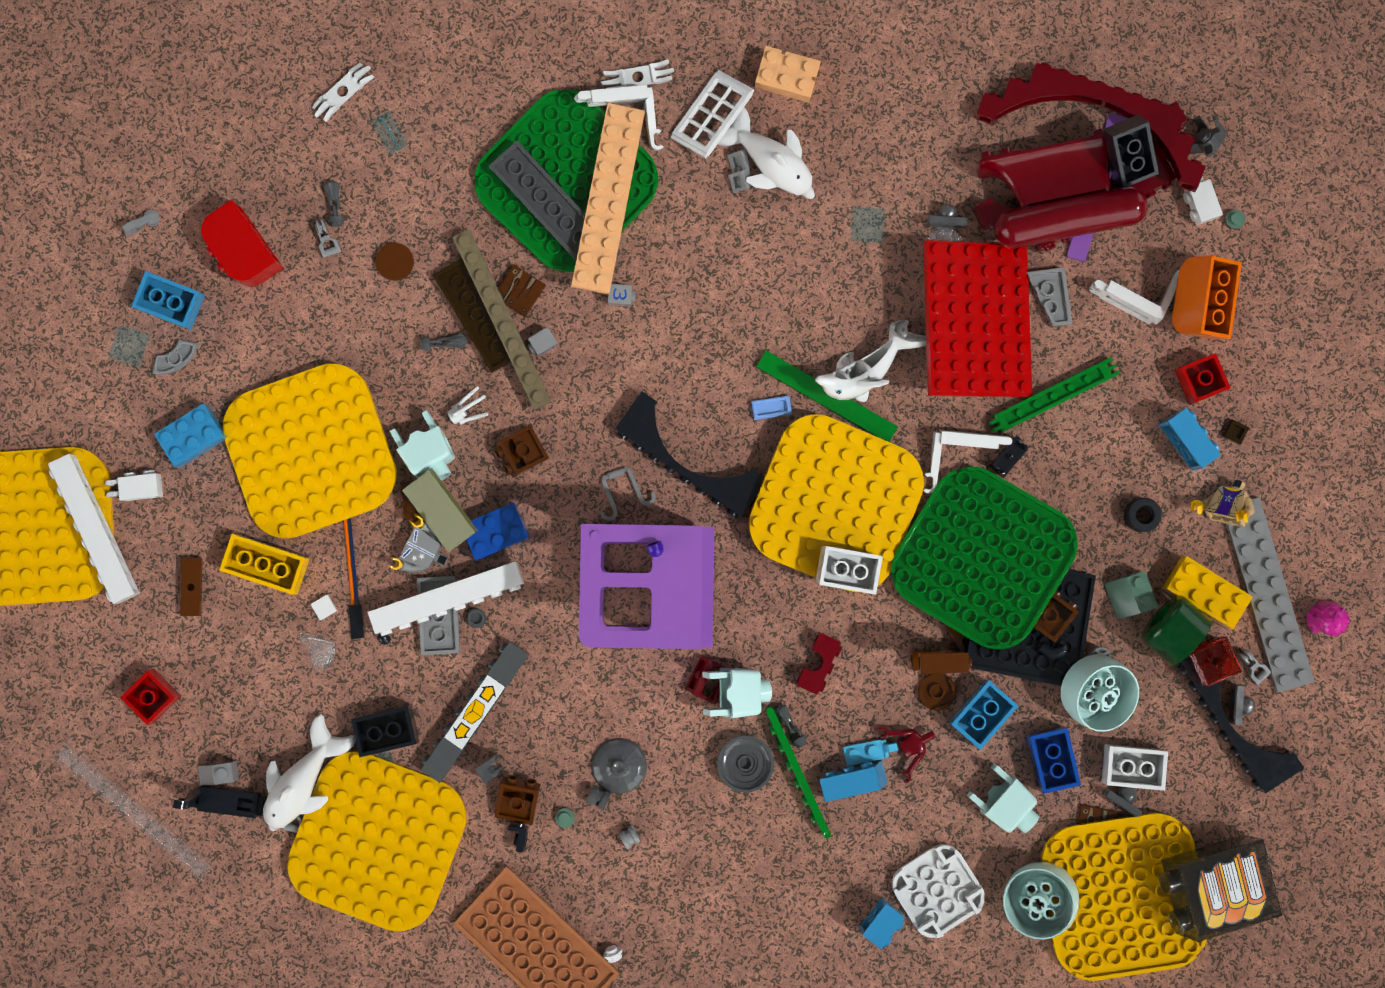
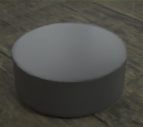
M472 609L467 614V622L471 627L479 628L485 624L486 614L481 609Z

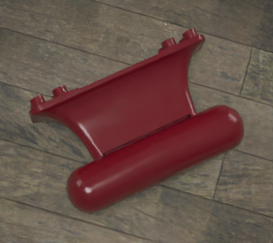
M1103 128L1096 130L1094 135L1088 138L1023 151H1011L1010 147L1002 148L999 151L1000 154L992 155L991 151H985L981 154V160L978 163L977 174L979 178H998L1010 187L1019 203L1020 208L1001 213L994 225L997 240L1006 248L1015 249L1132 226L1141 222L1148 211L1147 198L1138 188L1123 187L1111 189L1110 161Z

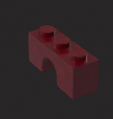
M818 632L811 650L820 654L822 663L815 670L803 667L795 685L818 695L819 691L823 692L827 683L824 679L827 674H831L835 664L832 661L841 652V642Z

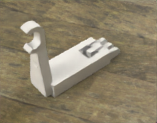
M647 85L580 91L574 97L575 102H587L588 107L605 106L609 103L626 104L642 102L643 110L645 111L644 117L649 146L655 151L663 148L662 145L656 146L654 143V134L658 135L662 130L656 129L652 87L647 88Z
M1179 270L1173 275L1158 305L1112 280L1108 284L1096 280L1089 287V291L1149 325L1151 323L1156 325L1163 319L1175 294Z
M939 429V432L933 431L930 472L924 473L927 477L931 476L933 482L932 488H924L923 491L933 493L937 486L942 444L998 449L999 444H1012V439L1008 436L941 429Z

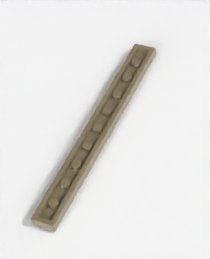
M470 229L452 237L533 409L537 410L551 403L552 401Z

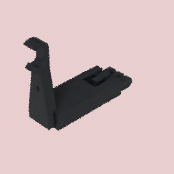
M201 786L200 788H195L187 797L174 800L173 808L188 809L193 807L201 812L256 818L257 815L263 816V807L268 796H262L258 792Z

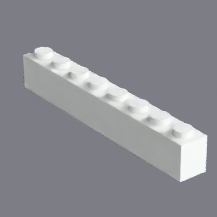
M67 454L48 463L50 467L49 474L52 479L56 480L58 484L57 491L61 497H64L66 502L65 508L74 519V528L77 532H80L83 538L81 539L82 545L86 550L88 549L90 553L89 560L97 568L99 573L97 577L107 590L105 592L107 599L113 604H119L140 594L76 455Z
M515 561L369 611L368 615L374 633H380L381 636L393 633L392 629L399 627L402 630L411 627V622L417 621L420 624L428 621L429 616L436 614V617L448 614L447 610L454 608L455 611L466 608L465 604L473 602V605L484 602V597L491 595V598H496L503 595L502 591L508 589L510 592L521 589L520 585L524 584L518 563Z

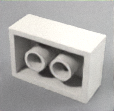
M821 546L815 584L876 595L883 556Z
M1105 744L1101 783L1110 786L1165 791L1168 751Z

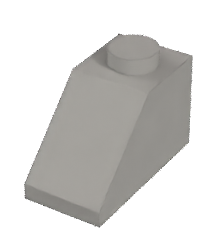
M236 760L198 766L200 785H216L239 780Z

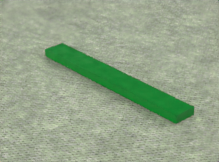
M765 351L756 368L878 438L890 442L898 426L851 399L837 400L828 396L822 386L815 381V378L768 351Z

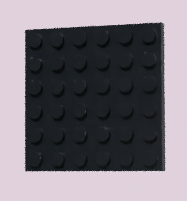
M1069 570L1056 590L1062 595L1061 599L1065 602L1070 600L1078 606L1076 610L1079 611V614L1069 627L1065 629L1056 643L1035 628L1032 629L1022 642L1007 649L985 648L968 639L966 652H968V656L972 657V668L970 669L1062 686L1066 673L1084 655L1096 575ZM1042 642L1051 648L1065 644L1068 647V653L1063 658L1053 660L1038 651V648Z

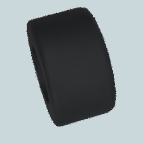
M1150 498L1132 500L1124 510V520L1127 526L1136 532L1154 530L1162 519L1160 506ZM1139 508H1146L1149 511L1150 517L1148 521L1140 522L1137 520L1136 511Z

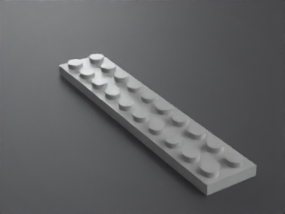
M1260 497L1252 499L1255 513L1248 519L1249 521L1245 524V527L1227 523L1226 525L1246 593L1253 596L1250 606L1267 664L1271 671L1275 691L1282 692L1315 681Z

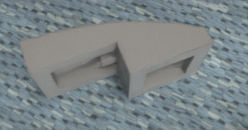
M746 149L727 155L733 172L728 175L733 193L749 189L750 184L746 182V177H750V168Z

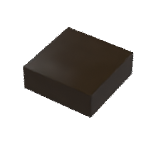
M1231 419L1223 437L1241 445L1249 427Z

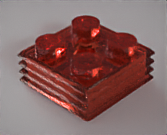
M1221 636L1202 644L1190 654L1203 686L1209 687L1242 672L1228 637ZM1213 657L1219 660L1216 662V665L1212 664Z

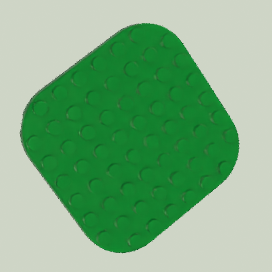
M558 89L542 96L481 158L475 171V190L482 205L544 265L560 272H574L576 261L489 168V165L515 141H518L586 214L606 112L600 106L588 107L587 102H575L574 97L580 91L573 89ZM638 145L622 232L648 207L654 199L658 188L656 165L651 156L640 145Z
M979 467L961 468L951 471L944 476L934 489L898 547L892 561L891 574L897 591L910 604L980 646L996 650L1007 649L1022 642L1034 628L1072 566L1077 554L1078 540L1075 528L1070 520L1057 509L986 469Z

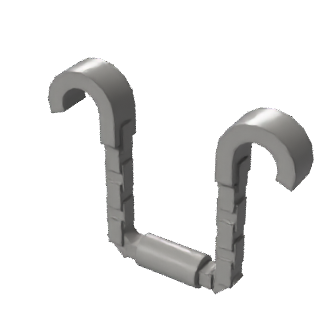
M626 466L624 469L619 468L607 473L608 475L606 476L603 475L601 480L614 512L611 517H607L604 512H600L601 517L606 521L614 520L618 514L616 504L606 483L607 479L612 480L627 472L636 495L643 505L649 506L656 499L653 491L650 501L646 502L643 500L631 471L632 469Z

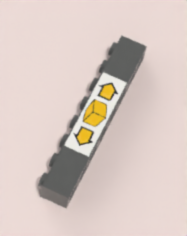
M510 641L508 644L506 642L499 650L501 653L497 660L494 658L487 667L490 669L486 676L483 674L476 683L479 685L476 691L471 690L465 700L468 702L465 707L460 706L455 713L456 720L453 724L451 722L448 723L443 731L446 734L442 740L438 738L432 746L435 750L431 756L427 754L421 762L424 765L421 770L440 783L447 775L530 655L514 642Z

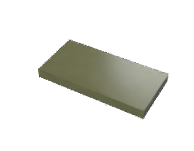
M432 468L402 490L448 553L478 531Z

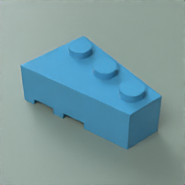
M882 760L874 763L867 762L855 768L854 766L842 769L843 771L837 773L835 770L824 773L825 776L819 779L825 802L878 791L888 783Z

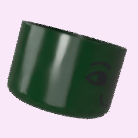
M1178 595L1167 601L1153 615L1143 629L1141 639L1144 644L1170 666H1175L1198 647L1211 629L1213 621L1186 597Z

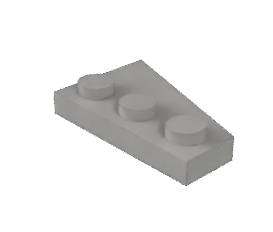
M1065 267L1027 272L1028 280L1051 326L1058 327L1073 324Z

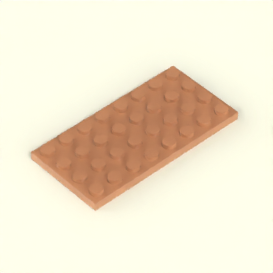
M508 866L499 873L453 923L520 988H606L620 973Z

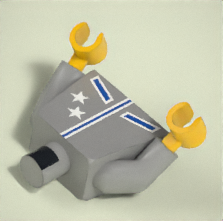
M414 514L418 521L413 523L410 520V523L415 528L399 559L395 557L390 558L395 560L396 564L394 566L388 565V567L410 573L424 572L427 568L431 569L434 562L444 567L449 556L440 552L443 545L427 523L418 514Z

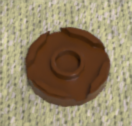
M389 243L383 246L377 253L376 267L379 273L388 280H403L410 275L414 267V257L409 248L403 244Z
M928 674L922 678L918 685V698L928 709L935 711L944 710L953 703L956 696V687L952 679L946 674Z

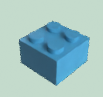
M882 897L860 925L859 929L864 937L882 949L890 944L893 939V933L903 927L905 917L899 909Z

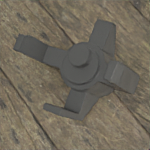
M1200 116L1193 119L1200 128V132L1194 140L1190 154L1205 153L1207 157H1211L1220 148V145L1227 136V132L1219 122L1218 116H1212L1213 121L1217 125L1212 130L1209 129Z

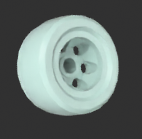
M1089 655L1077 661L1066 673L1061 686V701L1067 713L1079 724L1094 731L1105 732L1120 727L1133 714L1139 699V686L1134 674L1121 662L1106 655ZM1098 679V683L1094 685V681ZM1090 692V696L1086 698V694Z
M1034 862L1019 868L1010 877L1003 894V907L1009 922L1017 931L1027 937L1044 940L1062 934L1072 925L1079 908V893L1074 880L1064 869L1049 862ZM1044 884L1049 885V891L1043 890ZM1033 885L1035 892H1030L1028 886ZM1052 897H1058L1059 903L1052 902ZM1024 898L1029 900V905H1026ZM1037 899H1039L1040 902H1043L1044 905L1039 906L1036 903ZM1052 910L1054 914L1047 915L1046 911Z

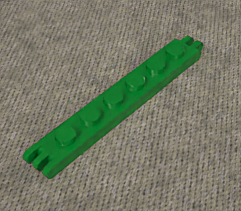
M1113 357L993 415L994 420L988 422V424L991 426L997 423L998 426L991 429L992 432L1000 430L1002 433L1121 374L1120 371L1111 372L1112 369L1117 367L1116 364L1112 366L1107 364L1114 360Z
M767 706L766 713L771 722L769 729L772 735H777L780 741L776 744L781 754L785 753L788 758L785 763L789 772L793 770L796 776L793 778L797 789L801 788L804 793L801 798L805 807L810 806L812 813L809 816L813 824H818L823 837L828 839L831 833L774 709L771 706Z

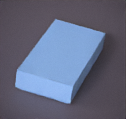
M789 395L751 401L754 420L792 415Z

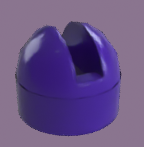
M661 540L646 546L648 553L653 557H659L663 553L664 548Z

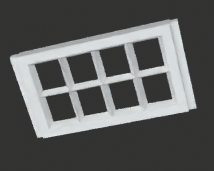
M718 70L674 129L671 139L706 159L752 97L754 89ZM718 83L728 88L722 98L712 93ZM732 90L742 95L736 105L725 100ZM708 96L719 101L712 111L702 106ZM722 104L732 109L726 119L716 114V111ZM699 109L709 114L703 124L692 119ZM712 117L723 122L717 132L706 127ZM689 123L699 128L693 138L683 133ZM702 131L713 136L706 146L696 140Z

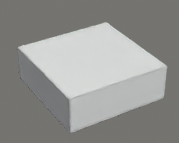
M329 594L311 603L320 621L338 611Z

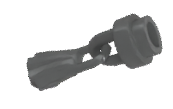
M329 180L324 186L329 208L333 211V216L328 218L331 227L343 226L344 216L338 215L340 208V185L334 180ZM336 200V206H332V201Z
M461 333L450 337H441L437 340H430L429 336H424V338L420 339L421 350H425V352L431 351V347L435 346L462 349L467 344L466 336ZM447 340V344H442V341Z
M778 705L775 713L787 725L793 740L792 744L797 748L806 745L807 737L801 733L799 728L795 727L787 706ZM796 731L799 735V737L795 738L794 733H796Z

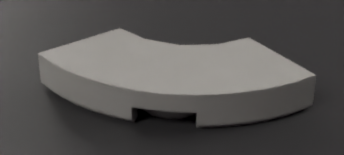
M178 340L176 347L171 352L164 355H156L152 374L164 375L182 369L194 357L198 343Z

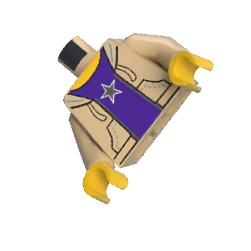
M1234 480L1231 488L1220 486L1208 498L1202 501L1193 500L1191 502V511L1197 510L1198 514H1202L1203 510H1205L1210 520L1245 527V524L1249 521L1248 519L1255 513L1252 499L1243 490L1245 483L1240 480Z

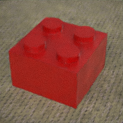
M1216 353L1174 370L1189 405L1231 388Z
M155 669L147 670L120 698L146 725L154 724L181 695Z

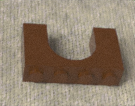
M961 650L911 651V670L918 671L920 674L969 673V668H972V657L968 656V652Z

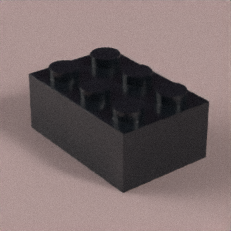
M1138 114L1103 129L1113 180L1122 188L1128 187L1159 174L1150 125L1146 119Z
M412 705L351 719L359 758L415 745L420 742Z

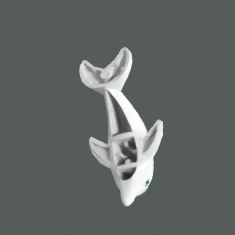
M744 107L717 145L732 146L740 143L743 145L762 172L761 174L746 177V182L755 188L771 189L779 187L788 193L813 199L815 194L812 188V175L801 159L802 148L798 137L792 130H787L786 146L768 137L751 133L750 117ZM708 133V137L711 140L713 136Z
M898 320L890 325L889 341L881 348L857 361H854V352H848L838 360L836 371L830 374L819 375L815 381L832 398L837 400L855 398L857 401L865 402L872 388L889 384V380H883L882 378L891 366L899 349L926 346V336L908 332L909 321Z
M322 714L317 715L311 724L310 737L313 750L295 763L282 776H280L275 761H271L266 771V786L269 794L263 807V817L271 831L284 828L299 814H309L323 807L329 800L328 796H311L324 759L331 756H340L348 752L355 744L356 740L353 735L346 737L331 736Z

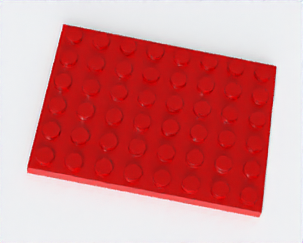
M923 241L928 396L1032 397L1027 246L1014 249L993 243Z

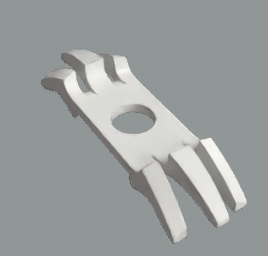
M667 59L646 66L616 71H603L604 76L619 77L601 81V83L607 86L620 85L608 88L661 84L672 80V76L658 77L673 73L674 68L655 71V69L669 64ZM635 72H641L643 80L635 82L632 79V75Z
M359 63L351 68L337 84L315 102L312 108L315 110L319 107L315 116L319 117L330 107L323 119L327 122L340 109L339 107L374 78L373 75H369L358 82L371 67L368 65L359 70L363 66ZM339 87H347L348 93L346 96L341 97L337 94Z

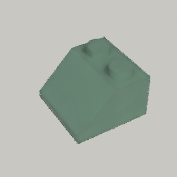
M1137 571L1104 583L1117 620L1141 614L1158 607L1145 571Z

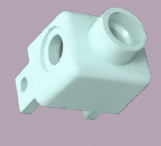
M426 410L422 415L430 427L429 431L421 432L417 430L410 434L407 443L404 442L400 433L395 428L390 433L399 447L396 451L415 477L419 478L432 468L442 481L450 476L451 472L447 464L455 459V455L444 431L436 425L431 414Z
M720 668V671L702 672V678H720V708L703 709V715L724 716L728 718L758 715L761 713V703L770 702L771 683L768 679H761V674L758 670Z
M994 763L991 769L1003 778L1005 782L999 786L994 785L988 791L989 798L986 804L971 791L967 796L981 808V813L1006 832L1010 833L1017 827L1023 833H1027L1039 819V815L1032 810L1037 804V799L1016 777L1009 776Z

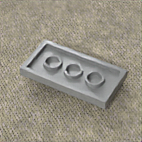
M456 576L417 578L418 595L457 582ZM452 608L447 610L448 614L436 617L435 614L429 616L428 621L419 624L421 655L460 653L458 611Z

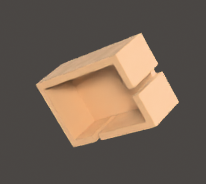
M765 46L755 88L809 103L821 61L787 51L783 55L782 50Z

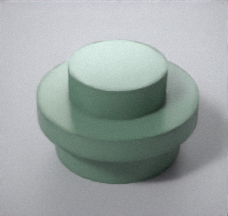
M1232 210L1226 215V224L1232 229H1238L1244 225L1245 215L1240 210Z
M562 808L556 813L555 820L560 827L567 828L573 824L575 816L572 810Z

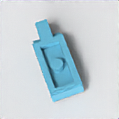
M878 739L843 746L846 766L885 759L889 757V752L898 751L897 743L886 744V739Z

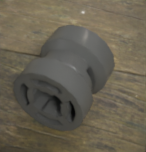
M594 785L586 803L590 805L595 804L604 811L611 792L607 790L603 792Z

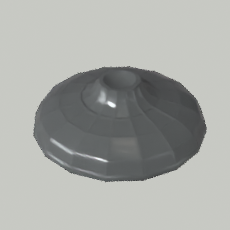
M741 735L729 740L722 747L718 755L717 769L720 778L729 788L737 792L751 793L761 789L769 782L774 772V758L771 749L764 741L754 736Z
M614 738L607 740L597 748L593 755L591 763L593 778L601 788L611 793L623 794L631 792L640 786L646 776L647 761L645 754L640 746L630 739Z

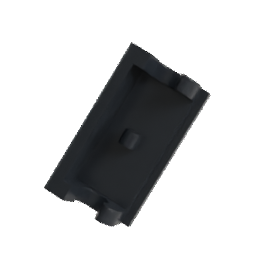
M1015 436L1012 438V444L1006 445L989 466L1004 478L1028 451L1029 446L1022 443L1020 437Z

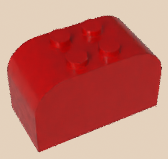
M233 199L204 219L201 226V235L208 246L206 250L212 258L214 257L219 261L217 263L218 268L222 273H226L228 277L230 276L244 286L254 287L262 284L284 269L245 211Z

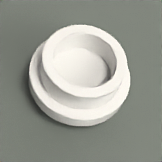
M616 945L607 947L603 953L604 959L609 963L620 960L622 958V949L619 946L616 947Z

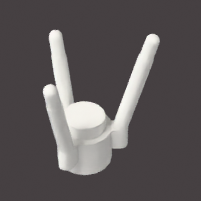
M478 386L459 402L451 406L452 409L447 411L454 424L459 422L462 425L468 421L488 416V413L485 412L465 418L467 416L465 410L486 398L485 395H482L464 407L462 406L479 389Z

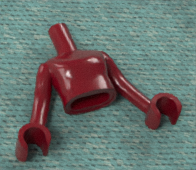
M879 726L876 731L884 729L886 732L880 738H885L886 736H906L898 740L907 759L912 755L918 754L907 770H903L900 773V776L903 774L909 776L908 779L903 781L904 783L910 782L912 771L926 754L925 743L936 738L934 732L930 731L921 736L915 729L888 730L886 726Z

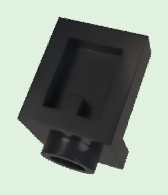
M514 821V824L508 826V830L519 832V834H515L513 845L516 846L517 852L523 853L526 848L529 827H526L525 823Z

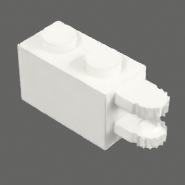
M1202 177L1196 192L1184 190V201L1186 204H1189L1191 209L1190 218L1196 225L1215 220L1223 215L1210 179L1204 181Z
M155 470L143 471V475H136L135 472L124 473V477L105 481V485L108 486L118 485L119 490L106 493V497H119L120 501L163 497L161 474L155 473Z

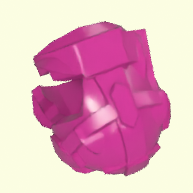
M1316 602L1315 606L1307 612V625L1314 634L1322 631L1327 635L1337 636L1344 633L1350 623L1348 612L1337 602Z

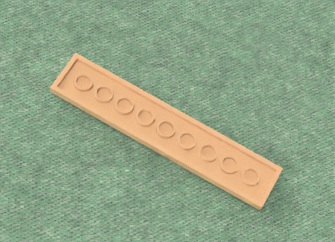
M611 103L607 104L571 287L608 295L610 293L645 114L644 110Z

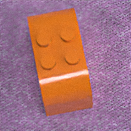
M1197 256L1188 258L1182 264L1178 274L1172 315L1173 326L1178 333L1207 339H1231L1242 262L1216 256Z

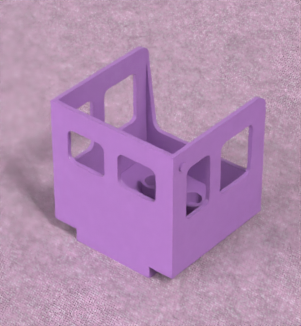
M581 524L579 639L583 645L598 648L701 649L713 647L714 527ZM659 540L663 544L662 555L659 557L652 556V570L649 573H609L604 568L605 547L608 544L648 545ZM606 587L649 588L652 593L651 624L647 627L606 626L603 622L604 589Z

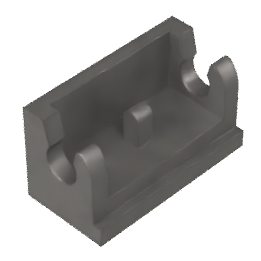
M495 754L475 768L485 785L503 769V766L496 769V766L493 765L500 758L498 754Z

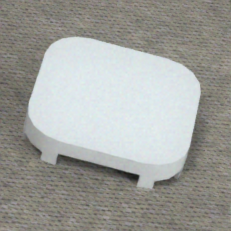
M938 844L900 867L892 879V889L916 929L922 935L929 938L943 937V934L975 913L978 914L984 904L985 893L962 855L955 847L948 844Z

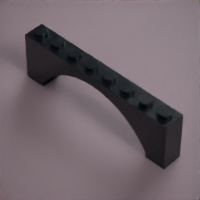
M641 391L615 428L618 431L617 435L625 441L630 439L634 442L632 446L640 452L645 450L650 453L648 457L654 462L658 463L660 460L665 464L664 468L670 473L677 472L680 474L681 477L679 479L687 485L692 483L697 486L695 490L703 496L707 493L712 497L711 501L717 506L721 507V505L727 507L728 510L726 512L733 517H742L758 494L764 476L752 468L750 472L726 478L707 477L694 473L680 465L668 453L659 436L655 419V407L658 402Z
M1215 636L1196 648L1188 657L1181 661L1177 669L1183 677L1186 675L1189 683H1187L1193 693L1197 692L1200 697L1198 702L1204 709L1207 708L1211 714L1208 716L1210 721L1220 728L1219 734L1225 742L1228 741L1231 745L1229 750L1232 755L1240 759L1242 763L1240 767L1246 775L1249 774L1252 778L1250 782L1254 789L1266 794L1305 768L1294 752L1288 750L1285 753L1260 749L1243 739L1231 726L1224 713L1220 698V676L1226 656L1230 652L1222 639Z

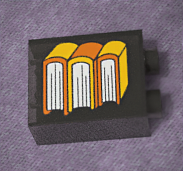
M1241 835L1161 859L1164 872L1159 874V882L1163 892L1171 898L1173 910L1169 912V922L1174 932L1180 934V936L1201 942L1283 916L1264 840L1261 838Z

